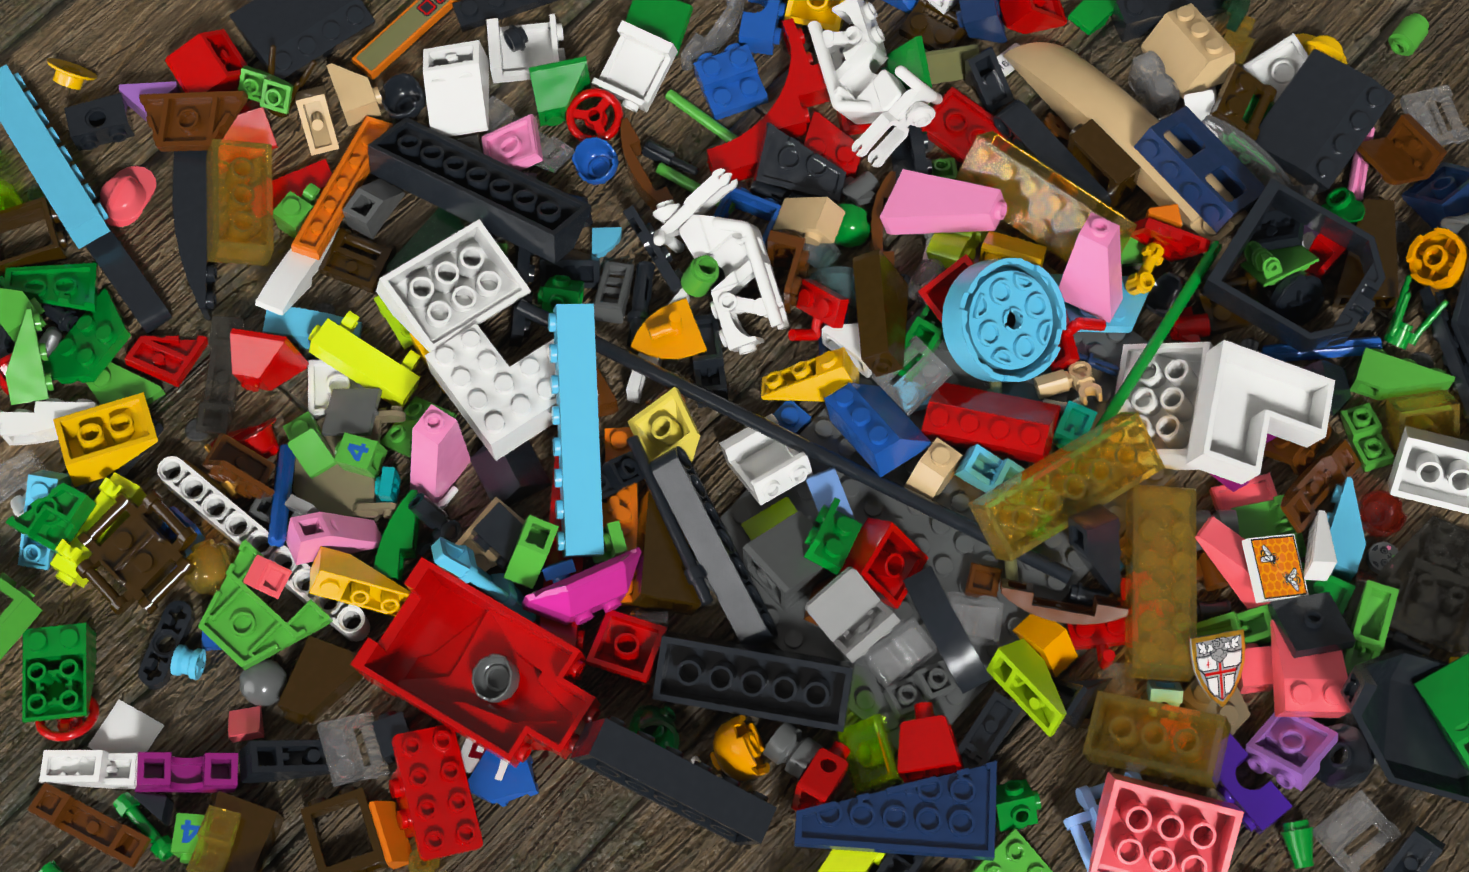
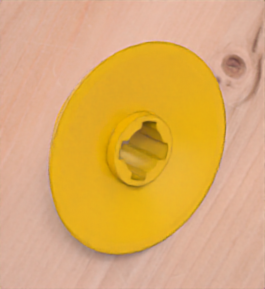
M47 58V64L56 69L53 81L62 86L80 90L84 80H95L98 77L94 72L72 62L57 58Z

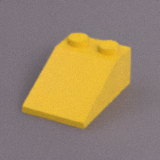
M144 392L53 419L65 466L74 487L107 477L158 442Z

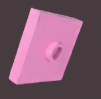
M533 114L481 137L483 154L519 171L543 161L538 123Z

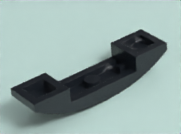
M932 566L904 579L903 582L927 630L962 693L964 694L991 680L986 667L970 641Z

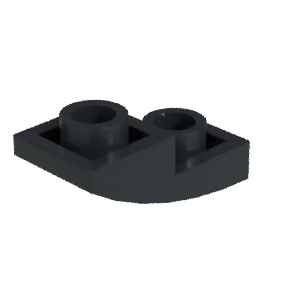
M631 451L611 459L601 466L602 500L644 479Z

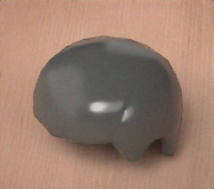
M495 653L489 654V656L482 658L473 669V687L476 695L485 701L492 703L502 702L511 698L518 689L520 681L519 670L516 664L507 656Z
M265 659L241 672L239 688L244 698L253 705L270 706L280 700L288 683V676L278 662L272 659Z

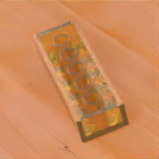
M994 131L977 135L955 178L958 181L1001 189L1004 201L1007 203V212L1003 220L1038 244L1047 247V250L1067 263L1077 237L1091 212L1120 225L1121 253L1137 227L1135 223Z
M1120 412L968 503L995 558L1013 561L1069 527V516L1098 504L1105 505L1161 471L1165 466L1139 413Z
M1133 484L1126 496V602L1129 608L1128 616H1126L1125 677L1189 682L1195 675L1189 639L1197 637L1196 488Z

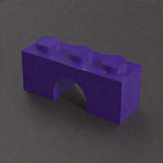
M1226 730L1197 753L1195 757L1197 764L1195 767L1205 780L1212 779L1219 787L1217 794L1223 801L1235 804L1244 812L1241 823L1250 832L1255 830L1260 835L1292 808V805L1272 781H1269L1257 790H1249L1239 784L1235 774L1236 768L1247 759L1248 753L1230 732Z

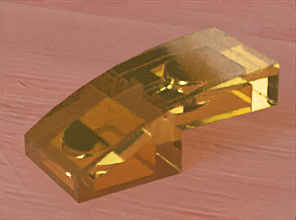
M209 805L197 833L199 840L186 868L187 872H224L239 827L240 813Z

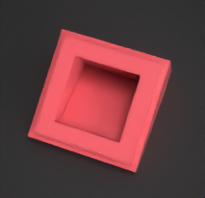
M256 555L243 582L279 599L292 571L269 559Z
M261 706L229 711L228 738L233 743L264 738Z

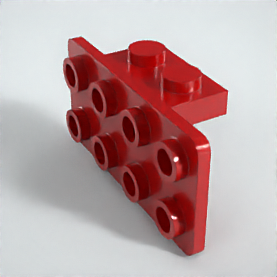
M446 725L396 734L391 742L398 768L389 780V790L392 798L397 799L399 810L396 812L398 826L400 830L404 829L406 838L415 837L420 859L429 861L480 849L483 845V839L456 732Z

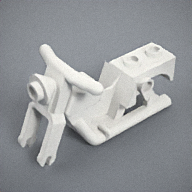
M845 0L833 7L832 12L849 25L854 24V26L841 32L823 31L818 21H812L808 24V29L833 108L855 124L872 123L861 137L854 141L852 151L857 152L856 155L858 157L867 155L882 135L892 125L895 126L868 155V162L872 163L874 161L872 166L878 168L884 164L885 160L908 136L909 125L924 127L931 123L936 112L928 104L931 102L938 105L942 102L943 98L941 94L934 91L902 65L896 67L895 74L911 87L908 91L902 82L889 71L881 70L878 75L875 74L888 59L883 43L885 37L876 21L877 12L870 2L866 3L864 0Z
M720 168L715 170L712 176L686 198L682 207L679 203L674 204L673 200H667L656 205L657 210L652 212L653 216L664 225L654 232L653 241L657 246L665 244L674 252L682 253L685 248L684 244L675 238V236L681 235L694 259L707 255L716 260L718 266L725 273V279L711 290L713 301L710 302L711 310L714 317L720 320L722 330H719V335L725 348L728 347L730 351H739L740 355H745L756 351V345L764 343V339L750 336L742 328L737 314L745 312L764 316L769 319L771 327L777 326L778 330L789 328L790 322L759 228L743 220L704 215L738 185V179L731 181L729 184L733 174H723L725 169ZM753 278H756L762 298L753 300L735 296L743 288L748 287L747 284Z

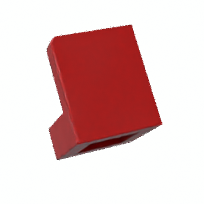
M1319 233L1309 248V251L1318 257L1319 261L1310 265L1305 271L1313 273L1322 281L1339 262L1346 248Z

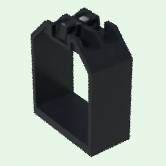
M1271 178L1208 277L1202 295L1299 352L1304 353L1344 344L1358 322L1362 324L1374 308L1376 303L1372 299L1386 277L1374 236ZM1271 206L1359 256L1364 278L1332 328L1310 333L1224 283Z

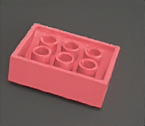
M1108 772L1099 802L1088 872H1228L1244 812L1233 803Z

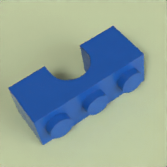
M748 0L750 3L761 4L765 8L756 13L743 11L738 36L740 46L748 44L751 53L773 55L774 46L780 45L782 28L778 27L779 20H784L786 3H782L783 0Z

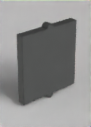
M380 388L333 389L328 408L324 410L326 416L321 434L323 436H343L344 432L357 436H371L375 417L379 415L378 406L382 390Z

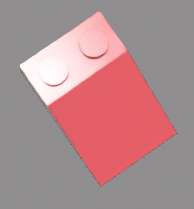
M1271 620L1275 717L1340 718L1350 713V709L1341 694V690L1348 679L1342 650L1293 658L1275 621Z

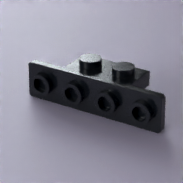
M894 125L887 130V135L894 129ZM909 125L908 136L890 155L892 169L896 171V182L903 169L932 175V161L930 157L926 158L925 149H928V136L926 131L922 132L921 127Z

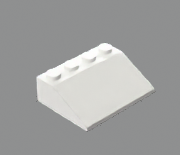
M478 219L379 278L376 292L392 315L428 352H432L472 325L483 323L531 293V290L486 227Z
M1211 342L1161 344L1109 427L1105 456L1107 458L1173 470H1199L1186 465L1206 352L1214 347ZM1123 344L1115 394L1147 344Z

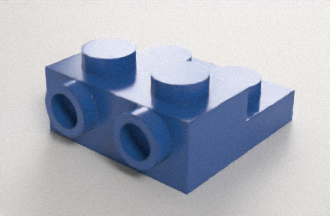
M734 43L727 46L723 53L713 55L710 52L704 53L698 57L697 62H694V75L714 120L717 121L768 103V95L758 75V67L748 44L740 46V44Z

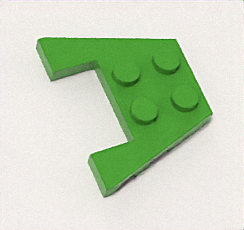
M246 539L239 546V553L234 563H231L226 571L227 576L220 590L214 594L198 625L244 671L322 629L333 621L326 612L310 599L289 622H285L244 584V578L256 555L264 556Z

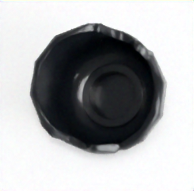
M407 73L392 76L383 85L385 98L382 100V104L393 119L400 121L405 117L413 119L424 108L426 93L413 75Z
M1171 272L1161 275L1155 281L1154 286L1146 297V308L1157 316L1164 318L1187 280Z

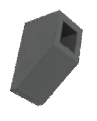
M382 179L359 187L342 210L348 226L373 240L402 200L405 192Z

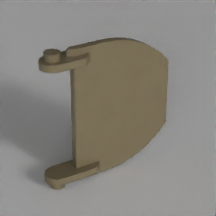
M391 406L390 410L378 408L379 415L375 417L371 436L360 437L380 443L382 423L404 422L406 420V413L403 412V407ZM323 417V418H321L320 420L316 421L317 424L319 425L321 431H322V427H323V424H324L325 417ZM324 436L334 454L336 445L342 440L343 436ZM297 458L295 460L293 492L297 497L313 504L320 512L357 518H375L383 514V518L391 519L399 504L392 502L376 503V479L345 471L336 464L311 479Z

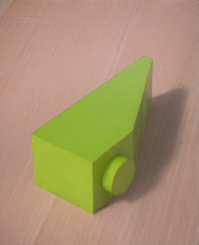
M1024 638L999 647L986 668L988 673L1049 737L1053 736L1067 713L1045 660Z

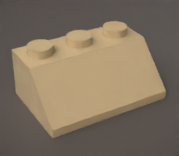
M1192 3L1167 12L1141 45L1143 53L1183 99L1186 94L1201 92L1224 83L1229 69L1235 66V51Z

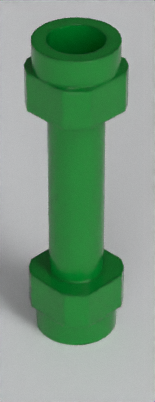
M129 792L121 794L113 803L117 813L122 818L128 817L143 835L152 839L150 851L155 857H158L161 861H166L174 854L171 852L172 839L168 835L162 836L138 809L140 802L134 796H131Z

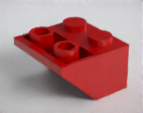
M224 29L199 33L165 59L166 64L185 93L238 91L241 68L248 66Z

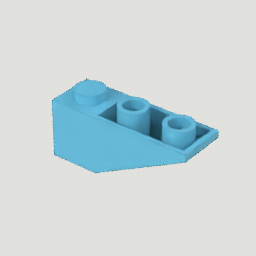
M47 470L28 474L24 513L32 508L30 505L38 498L48 496L51 490L61 483L71 486L72 480L70 475ZM21 533L18 565L49 570L54 552Z
M1347 477L1342 486L1336 485L1330 502L1335 503L1332 513L1327 512V518L1337 559V564L1331 575L1350 582L1358 571L1366 542L1353 479Z

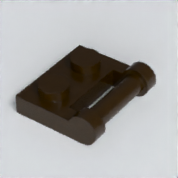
M919 0L899 28V35L908 40L916 36H922L924 49L928 51L958 47L967 34L965 27H959L955 10L950 9L943 15L927 0ZM929 9L958 25V28L956 30L925 14V11Z
M1236 64L1229 69L1210 115L1243 139L1256 141L1260 133V123L1269 103L1274 101L1277 90L1271 85L1263 84ZM1254 94L1258 97V101L1248 123H1246L1242 119Z
M341 227L318 269L325 276L374 294L379 278L383 277L388 265L394 260L397 249L389 244L383 246L352 234L351 230ZM350 245L379 257L376 261L344 249V247Z
M1247 271L1242 272L1241 276L1224 281V283L1235 289L1245 287L1247 292L1245 295L1265 306L1257 286V280ZM1205 283L1199 284L1194 294L1201 313L1208 314L1211 327L1210 336L1253 325L1215 302L1211 303L1209 298L1202 295Z

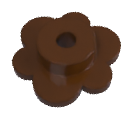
M1049 113L1043 120L1046 127L1056 138L1068 141L1070 129L1066 127V124L1059 116Z

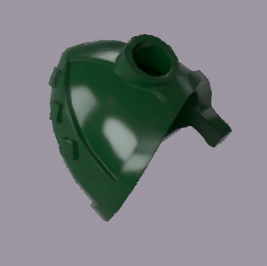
M643 705L634 712L628 730L636 734L638 731L647 733L656 739L655 744L665 749L666 746H670L678 750L680 741L675 725L676 715L669 706L661 709L652 705Z

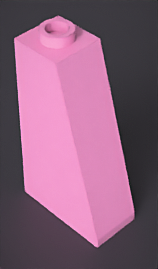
M903 169L880 215V219L886 233L890 235L995 231L999 221L1003 220L1006 216L1007 203L1004 201L1001 189Z
M1091 212L1077 237L1059 284V289L1064 302L1099 319H1104L1108 323L1111 322L1123 299L1120 225Z
M431 404L412 430L410 490H418L419 493H424L434 503H438L470 463V456L458 421Z

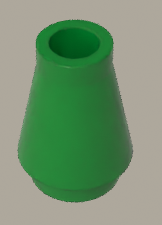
M1309 820L1283 823L1284 832L1280 833L1293 861L1294 869L1314 866L1313 827L1310 828Z

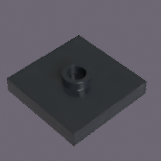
M1330 592L1272 601L1269 604L1268 610L1293 658L1349 649L1355 645L1356 640Z

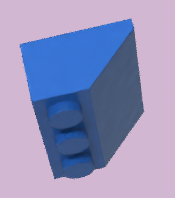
M848 383L824 398L832 424L880 478L932 445L931 441L880 386Z

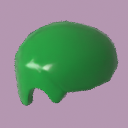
M838 204L845 211V215L834 243L847 248L862 245L868 240L871 232V222H867L866 211L853 204Z

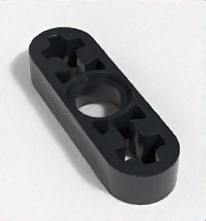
M173 601L166 606L139 667V678L149 689L157 690L167 685L172 675L170 668L173 653L179 644L185 645L194 624L195 613L184 601ZM183 610L186 618L179 619L176 624V620L172 616L174 613L179 614ZM174 626L180 632L179 634L172 631ZM167 637L175 639V646L170 652L163 653L159 651L161 640ZM154 656H158L160 659L167 661V663L163 661L159 663ZM158 666L161 676L154 677L151 681L148 672L155 671Z

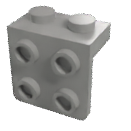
M847 567L805 605V610L851 663L864 656L871 646L882 637L888 635L893 627L900 622L895 613L878 598L853 567Z

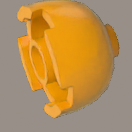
M1437 227L1434 228L1435 231L1428 232L1424 236L1420 234L1409 246L1406 262L1409 263L1410 276L1424 287L1431 286L1442 290L1451 288L1462 281L1469 258V249L1464 240L1449 229Z
M746 715L732 718L718 728L713 740L714 752L710 753L714 767L718 771L722 769L728 777L737 781L752 780L769 773L770 764H763L761 752L765 748L762 738L753 723L745 724Z

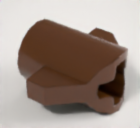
M1204 551L1190 573L1192 581L1202 579L1206 591H1216L1229 586L1228 582Z

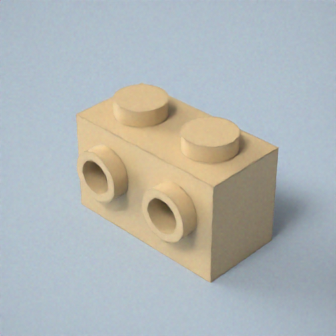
M828 197L785 198L773 230L777 232L780 230L789 231L795 236L806 238V244L819 246L820 243H834L845 211Z

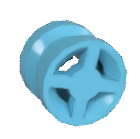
M179 644L172 656L171 674L174 676L185 674L190 679L199 680L206 664L205 649L197 648L190 650L186 645Z

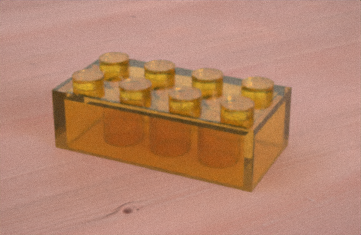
M212 139L206 155L207 261L267 266L274 252L272 144Z
M1097 691L1083 754L1091 763L1217 789L1231 725L1226 716Z

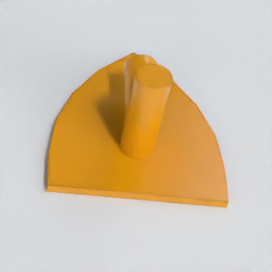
M686 298L668 304L648 317L637 331L630 346L646 356L660 359H681L707 351Z

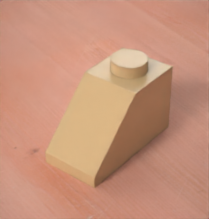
M332 63L326 65L348 126L363 122L366 115L373 118L381 116L378 104L382 103V98L378 87H371L368 77Z
M324 85L298 91L295 101L311 156L340 149Z
M936 438L917 463L904 487L935 501L953 478L962 460V454L939 438Z

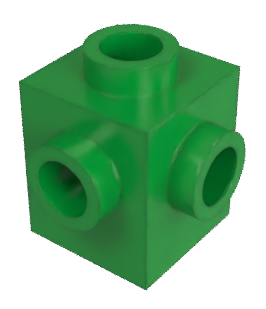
M565 275L549 277L546 284L539 288L538 304H542V309L553 313L556 304H583L585 282L571 280L570 277Z
M1026 779L1010 780L1005 784L996 786V824L1000 832L1014 828L1023 829L1028 825L1038 823L1037 810L1041 809L1040 797L1037 790H1031Z

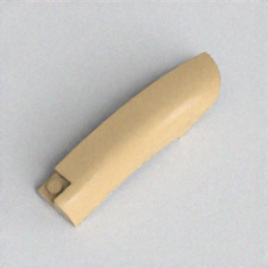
M1047 42L1023 44L1004 54L1003 57L1071 130L1078 124L1082 123L1084 125L1090 119H1093L1141 167L1137 185L1158 206L1178 204L1182 219V230L1204 237L1211 241L1210 244L1215 240L1219 241L1220 244L1241 227L1249 214L1246 209L1230 219L1216 233L1134 148L1146 131L1160 121L1125 90L1085 59L1068 48ZM1171 131L1164 134V137L1183 157L1190 158L1194 155ZM1213 174L1205 177L1206 181L1226 201L1231 202L1235 199Z

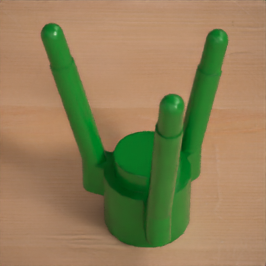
M1410 275L1405 277L1391 323L1383 340L1404 350L1408 343L1416 345L1422 333L1448 305V301L1443 300L1419 328L1412 333L1411 331L1414 326L1402 321L1411 293L1408 292L1412 279Z

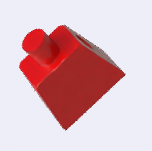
M931 702L915 704V719L903 721L900 724L897 769L903 781L906 783L933 776L940 777L965 769L947 717L945 715L935 716L934 706Z
M835 741L829 751L825 748L818 750L796 785L792 809L797 811L833 801L845 779L849 766L846 759L851 751L846 745Z

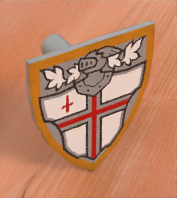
M1244 629L1189 639L1193 671L1199 685L1207 696L1222 708L1234 694L1241 678L1245 662Z

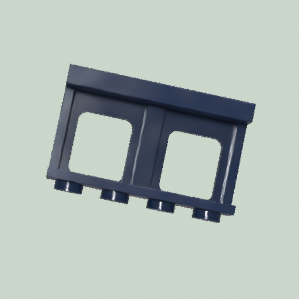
M1187 106L1151 126L1134 146L1216 233L1230 219L1243 210L1250 211L1265 188ZM1171 131L1194 155L1190 158L1183 157L1164 137V134ZM1213 174L1235 199L1231 202L1226 201L1206 181L1205 177Z

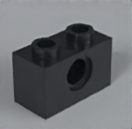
M121 93L64 108L70 137L78 151L92 150L103 144L122 142L127 138L135 136L129 107Z

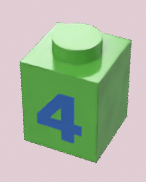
M344 432L342 440L336 445L334 461L345 471L376 479L388 451L378 441Z
M176 814L171 852L180 858L181 863L196 865L200 863V860H207L213 818L209 815Z

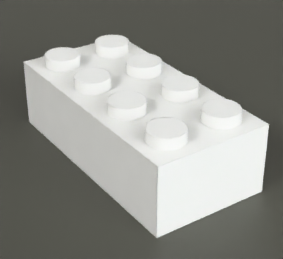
M1405 426L1388 479L1390 495L1469 514V441Z

